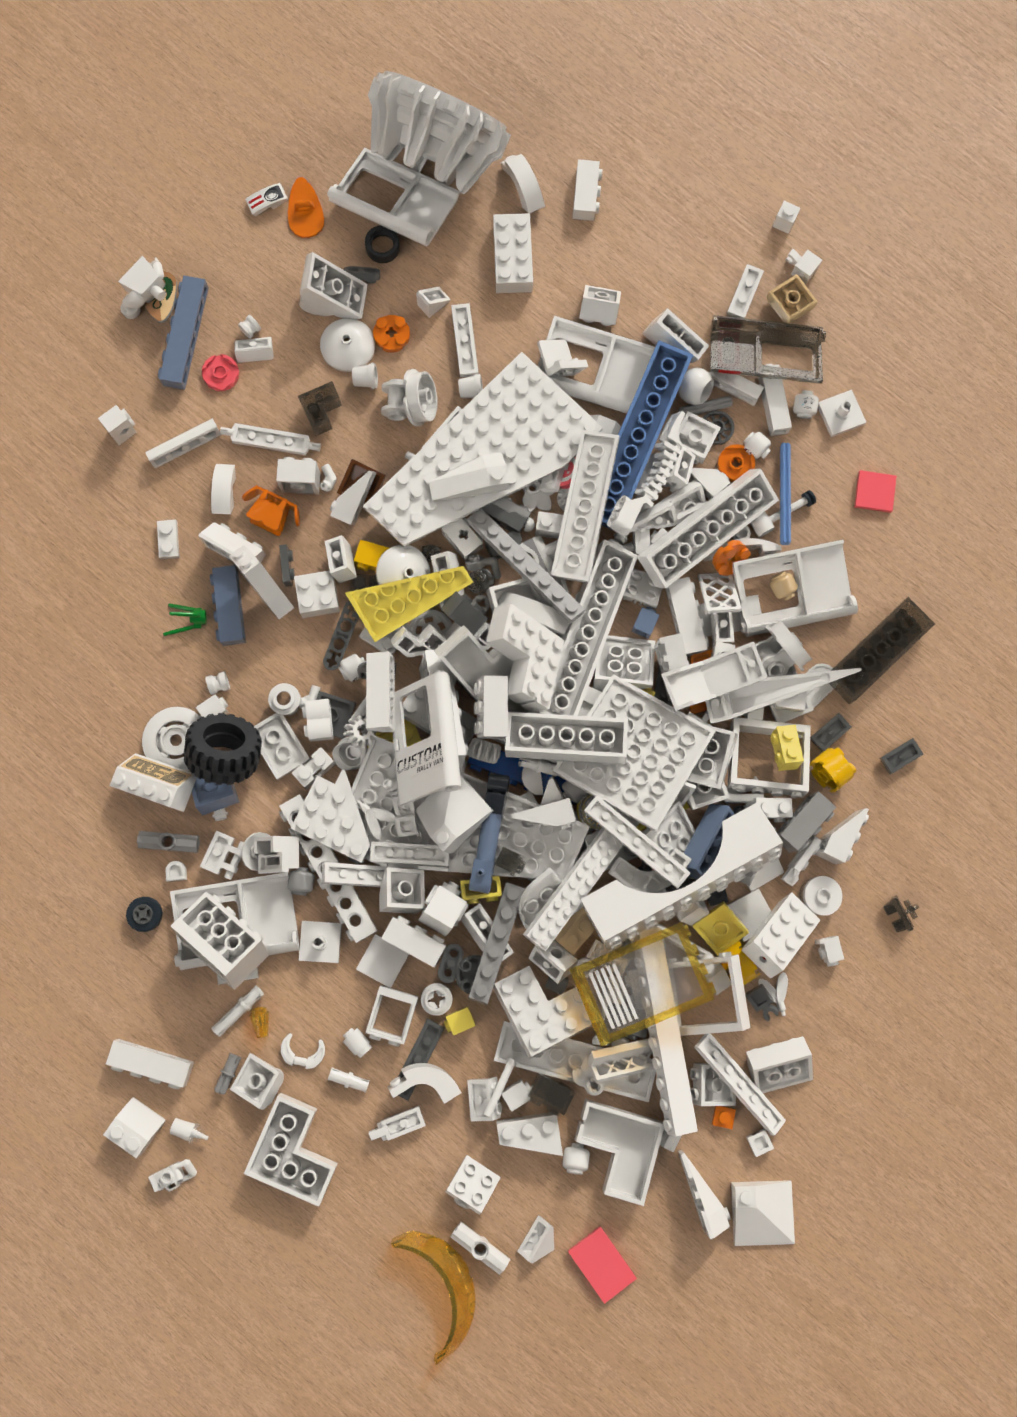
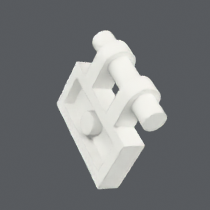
M216 831L200 867L218 875L221 869L224 868L227 870L224 877L231 880L234 873H237L239 869L237 866L242 857L241 850L244 842L240 841L238 848L232 846L235 838ZM229 852H232L234 856L231 863L228 864L225 861Z

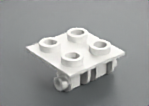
M633 568L622 598L631 602L634 600V604H636V601H639L640 606L643 603V606L656 609L662 588L655 587L646 572Z

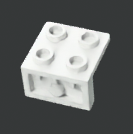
M541 340L537 342L548 377L575 376L588 367L586 360L572 359L566 340Z

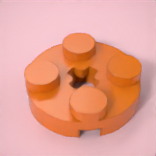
M396 315L378 318L373 329L375 343L386 352L394 353L402 350L410 340V329L405 319ZM393 330L397 334H394V337H390L387 332Z
M730 445L718 457L717 468L720 472L727 475L730 482H734L748 470L755 468L754 456L752 454L749 455L744 450L745 447L743 445ZM734 459H737V462L741 463V465L734 467L731 463H733Z
M741 541L727 542L729 545L724 548L721 546L715 552L712 563L720 575L728 576L733 574V562L747 560L750 557L751 552Z

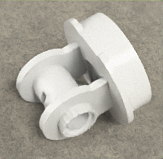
M409 369L404 375V380L391 379L382 384V391L388 394V404L381 408L383 416L394 421L408 418L414 426H422L424 422L432 421L435 418L437 412V392L434 381L428 372H418L415 369Z
M781 620L771 628L767 625L766 628L772 636L755 644L767 677L785 676L789 668L795 663L801 671H804L803 666L812 658L802 647L803 644L796 635L790 632Z

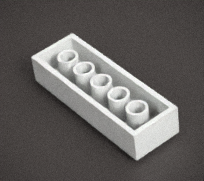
M425 650L419 667L421 679L433 674L436 670H444L450 675L459 767L461 768L465 762V757L468 755V746L464 744L463 739L465 737V728L461 726L460 722L462 711L457 705L459 695L458 691H455L454 688L456 678L434 650ZM424 687L423 694L431 736L427 687Z
M508 712V737H506L505 754L506 757L625 764L628 719Z

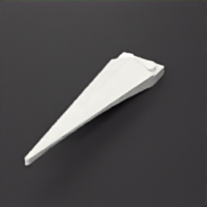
M855 668L768 677L767 679L705 701L710 723L736 718L860 672L862 669Z

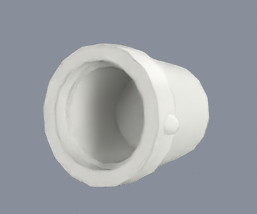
M371 363L369 365L353 367V385L355 387L377 388L378 372L376 364Z
M475 374L474 376L458 380L461 398H474L483 390L481 374Z

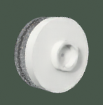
M812 877L803 883L800 889V901L815 915H830L837 911L841 905L842 890L839 884L830 877Z

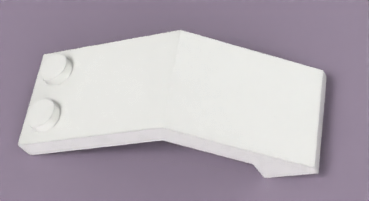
M754 641L706 660L661 674L675 711L719 697L768 678Z

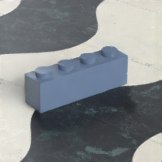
M235 565L212 568L213 574H210L211 586H214L212 601L213 604H216L214 620L218 622L216 639L223 646L246 643L238 569Z
M710 804L684 852L685 855L692 859L686 868L690 872L687 878L698 880L715 861L722 843V821L735 815L729 806Z

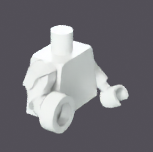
M142 256L118 281L125 291L128 292L125 298H123L120 308L122 314L128 319L136 318L141 312L140 307L145 302L150 303L154 298L161 301L166 296V292L162 290L166 285L162 280L164 278L162 264L156 257L154 261L149 263Z

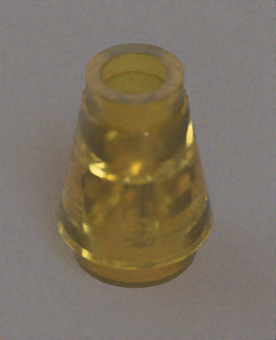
M267 1007L251 1009L249 1016L256 1037L263 1038L268 1036L269 1011H267Z

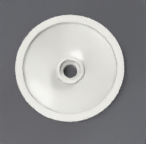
M344 318L331 323L324 330L320 340V349L324 360L331 367L339 371L352 372L353 367L364 366L370 362L375 352V340L372 331L366 324L356 319ZM345 338H349V339H350V340L347 341V342L344 341Z
M396 545L387 549L379 558L376 567V577L379 585L430 574V567L426 557L421 551L410 545L405 547L403 545ZM407 569H409L411 572L410 576H408L406 573Z

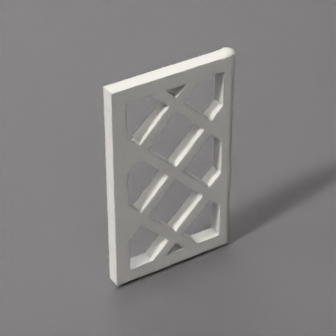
M719 573L698 574L707 613L741 612V605L732 574L728 576H722ZM728 578L729 582L726 583L720 579ZM703 579H710L712 581L706 584ZM715 583H718L723 587L720 590H718L712 586ZM727 588L732 591L731 596L724 593ZM710 590L715 594L710 597L707 595L706 591ZM719 595L726 598L723 603L716 600ZM712 602L713 604L717 605L718 607H717V608H710V605H709V604ZM733 602L736 607H730L727 604Z

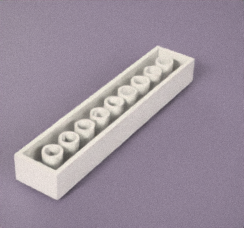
M605 539L597 545L590 582L582 584L576 599L585 609V612L569 625L565 636L562 635L564 644L549 710L536 712L537 714L578 716L636 563V554Z

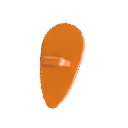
M298 177L290 191L288 223L295 235L301 238H311L322 231L325 221L324 214L314 188L305 178Z

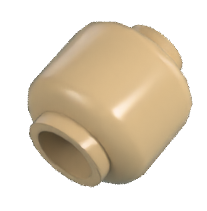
M782 571L771 578L770 587L776 598L788 600L795 596L794 592L798 589V584L791 573Z

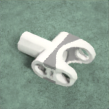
M536 536L519 545L546 572L552 571L558 540L545 545L542 537Z

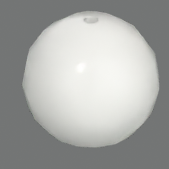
M702 368L688 369L678 393L681 399L688 404H703L707 401L713 390L714 380L711 374Z

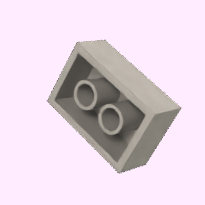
M819 791L810 794L795 810L793 817L788 818L777 831L783 842V848L789 853L798 852L799 850L803 851L809 844L807 840L812 835L816 836L821 831L822 827L820 825L825 821L828 822L834 816L833 810L836 806Z

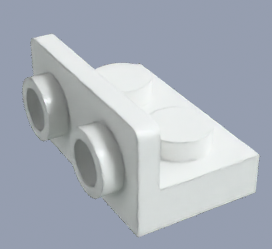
M498 1078L467 1080L471 1121H493L501 1118L502 1105L500 1100L491 1118L483 1115L496 1088Z

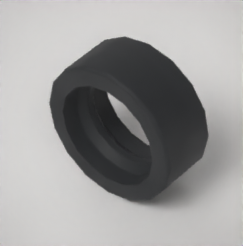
M381 225L371 228L365 237V248L368 256L377 263L393 261L400 251L397 233ZM380 236L389 237L393 241V247L385 253L374 251L372 241Z

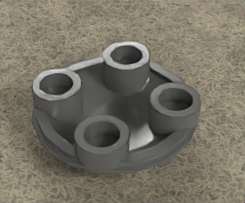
M481 955L465 957L456 969V982L460 989L470 994L482 958Z

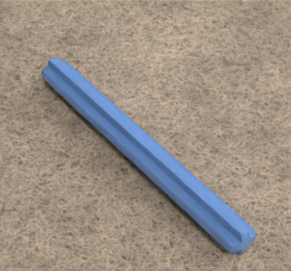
M782 443L780 446V544L790 545L791 445L789 443Z

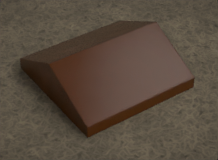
M352 459L337 493L342 495L368 471H374L376 475L365 499V504L382 488L386 475Z

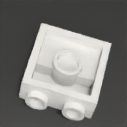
M687 411L679 427V438L682 443L680 446H684L696 456L694 464H703L721 427Z
M693 1063V1068L690 1070V1078L693 1080V1088L690 1090L693 1104L698 1106H736V1095L708 1063Z

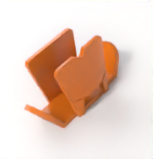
M257 485L243 494L242 499L244 501H249L260 494V497L246 513L247 517L250 518V523L279 537L282 534L289 510L291 509L295 514L296 527L300 526V512L296 504Z

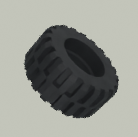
M218 713V715L208 714L206 717L203 716L197 719V722L194 721L190 728L187 729L183 755L184 762L192 774L195 773L197 778H202L207 783L214 782L216 785L240 783L256 772L260 760L262 739L254 725L246 722L242 717L238 718L233 714L224 715V713ZM213 747H226L232 750L222 751L214 749Z

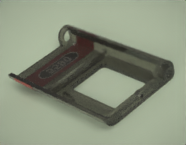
M713 315L710 332V372L822 384L821 342H825L826 331H823V327ZM762 344L811 349L813 371L764 366L762 364Z

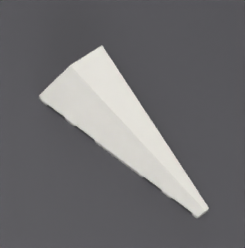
M694 479L688 485L637 516L630 532H644L646 529H660L678 525L708 502L706 501L702 484Z

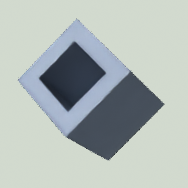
M642 607L631 632L649 639L659 618L656 610L650 607Z

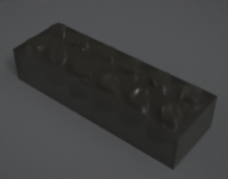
M907 597L830 671L861 668L862 670L829 684L848 704L853 703L927 633L935 623Z

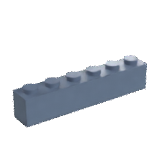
M183 275V280L179 283V297L175 300L174 304L175 314L170 320L171 331L166 337L167 348L162 354L163 365L158 371V378L163 386L183 390L186 388L209 289L205 279Z

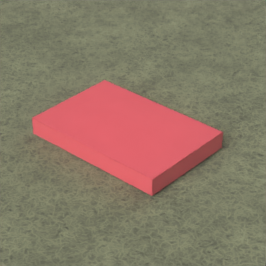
M601 1226L568 1250L604 1304L637 1279Z

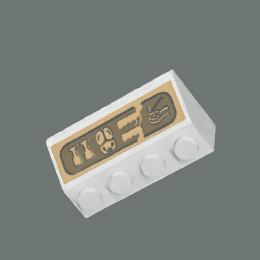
M135 753L116 768L110 786L184 812L197 777L195 773L192 774L189 771Z

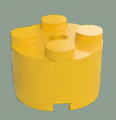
M838 747L835 749L827 748L812 760L809 765L813 767L811 773L815 780L823 788L829 787V792L835 793L848 783L856 772L854 765L846 760L843 751Z
M737 941L720 953L731 952V955H739L743 984L746 985L761 974L754 962L742 951V947L739 948L742 944ZM728 962L720 963L724 970L729 969Z

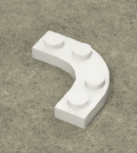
M674 848L670 854L684 868H687L692 861L691 858L677 848ZM620 856L608 872L627 887L641 892H656L672 885L655 870L651 872L641 871Z

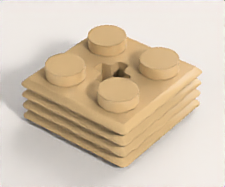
M797 274L769 291L766 297L785 325H789L814 309L818 303Z

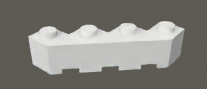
M454 622L443 635L429 623L418 637H415L402 626L390 641L407 658L423 655L425 650L437 649L461 626ZM485 622L474 634V637L485 650L491 647L486 643L490 627L488 622Z

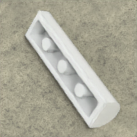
M212 418L145 453L153 467L157 468L220 436V431Z

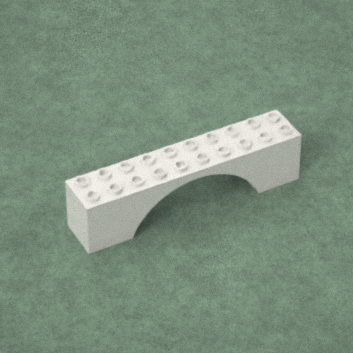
M755 803L722 821V843L719 853L706 873L692 884L671 892L647 893L631 889L615 880L581 899V902L606 950H616L623 945L622 942L628 939L631 941L639 937L640 932L646 929L647 931L654 929L658 926V922L672 919L675 913L680 910L686 911L690 909L696 901L700 900L702 902L711 896L710 894L716 890L720 892L728 887L727 884L733 881H741L746 877L745 874L751 871L753 873L763 868V864L777 861L782 854L783 842L758 803Z

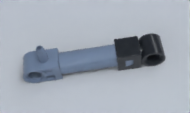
M491 772L489 774L485 802L493 812L481 825L476 858L473 862L469 890L490 893L502 815H504L506 795L510 783V776Z

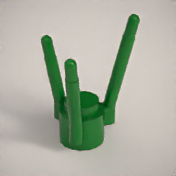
M168 604L171 608L190 611L169 612V615L189 617L190 623H194V625L164 632L163 635L168 636L191 629H201L202 625H206L207 622L206 609Z

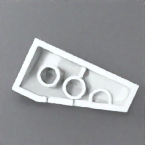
M679 1150L678 1154L703 1230L710 1239H713L730 1227L728 1220H731L727 1207L723 1208L685 1153Z

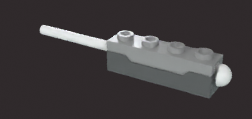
M408 451L405 458L411 460L415 455ZM508 496L480 508L499 526L510 532L516 531L521 534L523 529L526 532H530L535 527L534 520L530 518L531 512H529V509L524 505L520 504L518 506L513 503V500Z

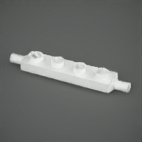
M237 423L234 424L232 429L220 428V435L231 436V441L234 444L305 456L309 449L320 451L321 443L310 442L309 435Z

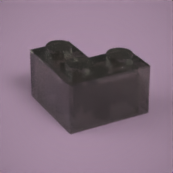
M331 381L298 395L302 409L315 436L331 430V422L326 412L342 406L333 382Z
M538 1072L527 1095L530 1097V1102L537 1106H540L542 1103L547 1106L546 1108L549 1112L558 1116L559 1113L565 1115L575 1092L573 1088Z

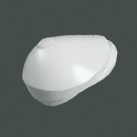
M349 737L343 738L334 747L332 752L336 765L345 771L360 769L368 750L367 745L363 749L360 748L359 744L354 748L353 741L350 743L346 742Z

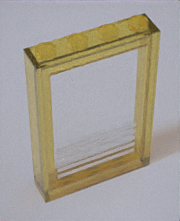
M682 922L569 969L601 1047L715 999L713 994L717 992L713 983L707 982L705 975L708 974L704 962L700 964L697 959L700 953L696 944L691 945L688 937L692 935L687 924L683 926Z

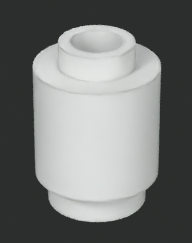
M351 1028L343 1035L345 1038L343 1043L355 1056L358 1055L359 1058L372 1048L369 1044L370 1041L358 1028L355 1030Z

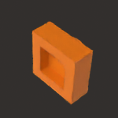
M715 1106L712 1125L733 1129L736 1109L726 1106Z

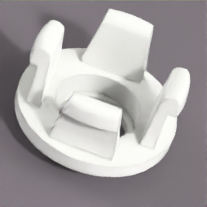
M282 683L276 685L270 691L268 702L271 709L277 714L293 715L298 711L301 696L293 685ZM288 692L290 694L291 700L287 705H280L277 702L279 693Z

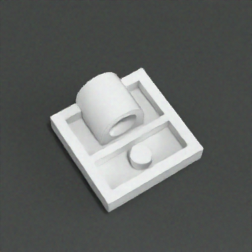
M466 1155L445 1192L452 1196L459 1206L465 1209H472L480 1215L501 1177Z

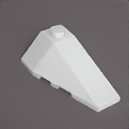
M501 453L482 455L429 482L432 502L508 490L509 484L505 462Z

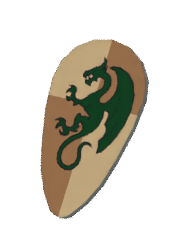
M163 271L164 278L162 279L166 284L162 289L166 292L165 298L161 301L154 298L150 303L145 302L149 314L159 323L165 322L170 316L177 294L176 279L170 272Z

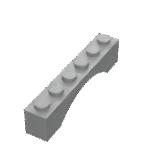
M506 882L468 997L469 1000L484 1005L488 1004L525 888Z

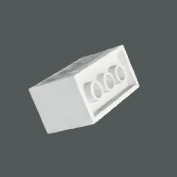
M205 892L171 925V928L187 948L235 990L269 956L266 950L268 946L263 941L264 938L256 930L252 932L245 920L242 918L238 920L235 917L236 913L228 906L225 908L222 905V901L215 894L211 896Z

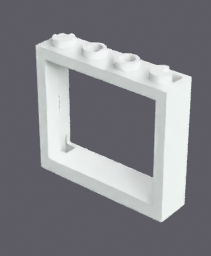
M738 717L733 718L730 723V731L736 732L738 736L728 767L727 789L737 790V792L752 791L753 794L771 793L772 796L776 797L789 795L794 799L796 797H805L809 792L811 726ZM796 725L798 737L802 739V755L804 762L801 764V785L737 778L739 732L771 735L777 726Z
M723 952L719 953V957H713V954L701 955V959H695V956L683 957V961H677V958L666 959L680 1036L744 1031L751 1028L739 955ZM728 962L737 1021L682 1025L673 968Z

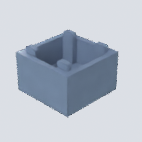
M202 778L196 779L192 795L195 806L202 816L240 803L235 784L216 785L214 782L207 783Z

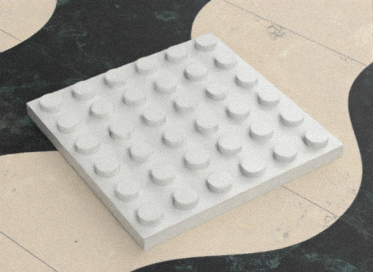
M613 674L587 716L628 719L625 764L559 760L553 769V773L594 797L598 795L608 805L657 832L716 731L679 710L675 711L674 707Z

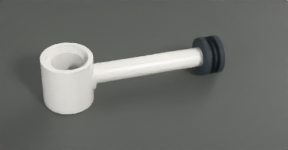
M808 490L803 493L801 499L791 504V512L804 505L810 507L815 504L816 497L813 492ZM780 511L771 516L763 512L750 522L759 538L775 528L773 523L780 519Z

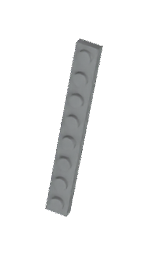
M482 509L467 518V523L570 624L584 614L585 609Z

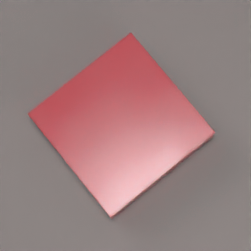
M860 470L858 472L854 507L891 513L893 511L897 476Z

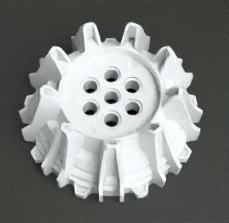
M384 71L383 74L378 72L377 76L373 79L368 93V98L372 105V153H378L383 156V159L393 161L401 150L405 148L404 165L420 173L426 160L429 159L435 162V179L449 186L456 178V186L462 194H465L492 162L502 158L511 134L507 133V127L494 117L441 90L392 71Z

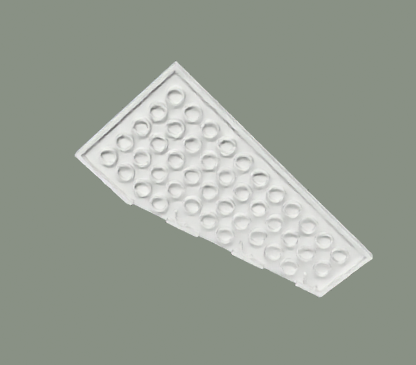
M521 352L363 505V508L405 547L425 537L427 534L452 522L454 523L496 500L507 497L557 470L564 469L577 455L582 430L601 432L603 427ZM502 454L509 482L508 490L432 502L430 481L482 455Z
M380 737L372 740V744L366 752L351 789L356 804L357 801L365 802L370 808L387 810L396 816L392 797L393 795H398V790L390 792L383 788V781L385 779L397 778L394 743ZM460 771V774L485 801L488 783ZM508 792L504 815H502L493 875L536 879L548 868H551L563 881L575 864L590 826L576 820L572 822V827L562 829L561 826L556 827L514 819L511 814L541 805ZM429 795L414 801L415 810ZM357 804L370 845L371 842L437 845L429 836L417 813L418 835L398 837L395 821L386 822L378 820L382 832L379 839L375 838L370 832L365 813ZM482 823L454 853H450L449 866L387 862L373 863L384 867L472 873ZM371 846L364 858L370 861Z

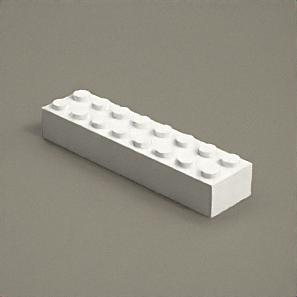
M750 469L637 555V558L655 587L667 588L778 502L779 499L761 469Z

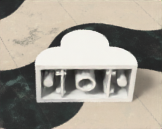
M312 252L307 254L305 259L299 306L304 311L314 315H335L343 319H362L368 284Z

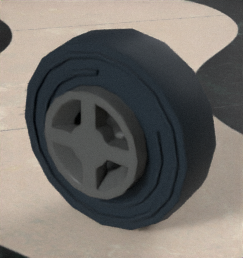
M151 897L134 899L126 910L128 924L138 932L154 930L162 920L163 911L161 905Z

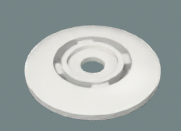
M171 707L155 714L147 723L142 736V747L145 756L189 771L185 765L184 757L171 759L169 756L184 754L187 729L190 728L194 721L197 722V719L201 718V716L184 707ZM183 722L182 726L170 725L166 728V725L168 723ZM173 735L181 736L182 742L180 745L173 746L170 740Z

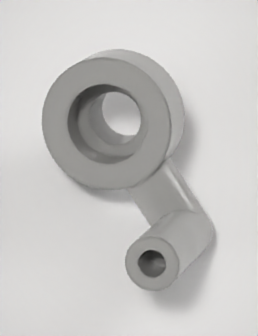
M472 554L465 561L469 571H476L486 565H491L494 579L501 578L496 557L484 558L479 556V554Z

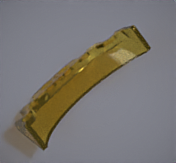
M411 1230L392 1238V1247L411 1251L427 1260L442 1277L451 1300V1329L443 1350L434 1355V1362L437 1365L460 1346L470 1329L475 1311V1287L473 1279L469 1275V1268L466 1262L446 1241L430 1234Z

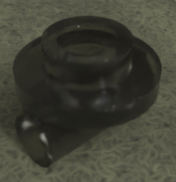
M435 545L422 546V553L428 562H432L431 556L441 553V547Z

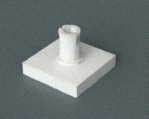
M852 390L818 402L819 412L831 437L866 424V420Z
M302 921L299 961L339 963L342 924Z

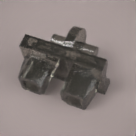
M897 895L891 897V901L887 902L883 908L888 916L898 912L901 917L892 922L896 932L906 929L909 932L914 929V926L907 914H910L912 919L917 918L915 910L919 906L918 904L911 905L909 899L903 901L906 906L904 909Z

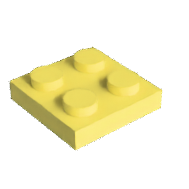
M724 901L709 912L710 914L693 924V928L717 956L749 933V930Z

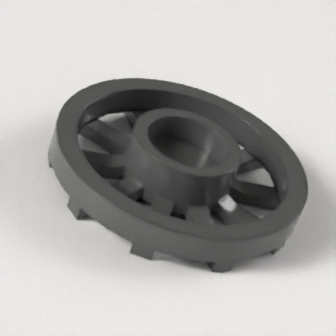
M716 410L707 413L703 419L707 420L706 418L711 416V423L721 427L717 434L718 441H714L713 444L722 445L729 441L734 433L732 418L723 411ZM714 415H720L719 419L715 420ZM722 417H725L727 421L723 422L721 420ZM730 423L731 428H726L725 425ZM723 431H731V432H730V435L728 436V435H727L726 433H724ZM722 434L726 439L721 440L720 435Z

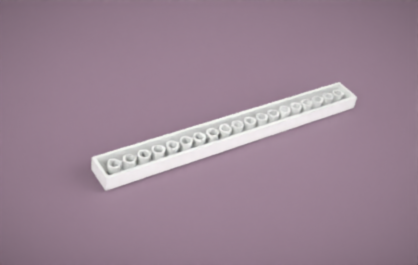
M615 809L632 825L638 826V821ZM602 827L523 935L539 949L546 951L581 904V899L587 896L624 844Z

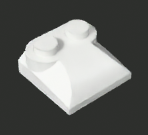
M250 1053L230 1090L258 1109L264 1110L272 1103L283 1083L284 1074L279 1068L273 1067Z

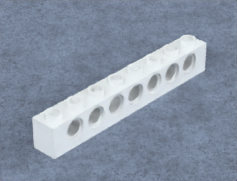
M299 794L279 806L282 810L279 812L284 822L288 821L290 826H292L294 816L298 814L305 801L302 795ZM289 828L288 830L292 837H299V850L303 856L307 855L310 862L307 864L313 873L316 872L319 879H317V882L321 889H326L328 892V902L332 907L335 906L339 912L336 914L341 924H346L348 928L346 934L350 941L354 940L358 943L376 933L378 930L353 886L342 885L339 892H334L332 884H322V864L325 862L340 863L334 851L313 839L305 841L302 834ZM316 847L322 849V855L319 858L313 856V850ZM344 898L351 900V907L349 909H343L341 906ZM354 915H358L361 918V923L357 927L351 924V918Z

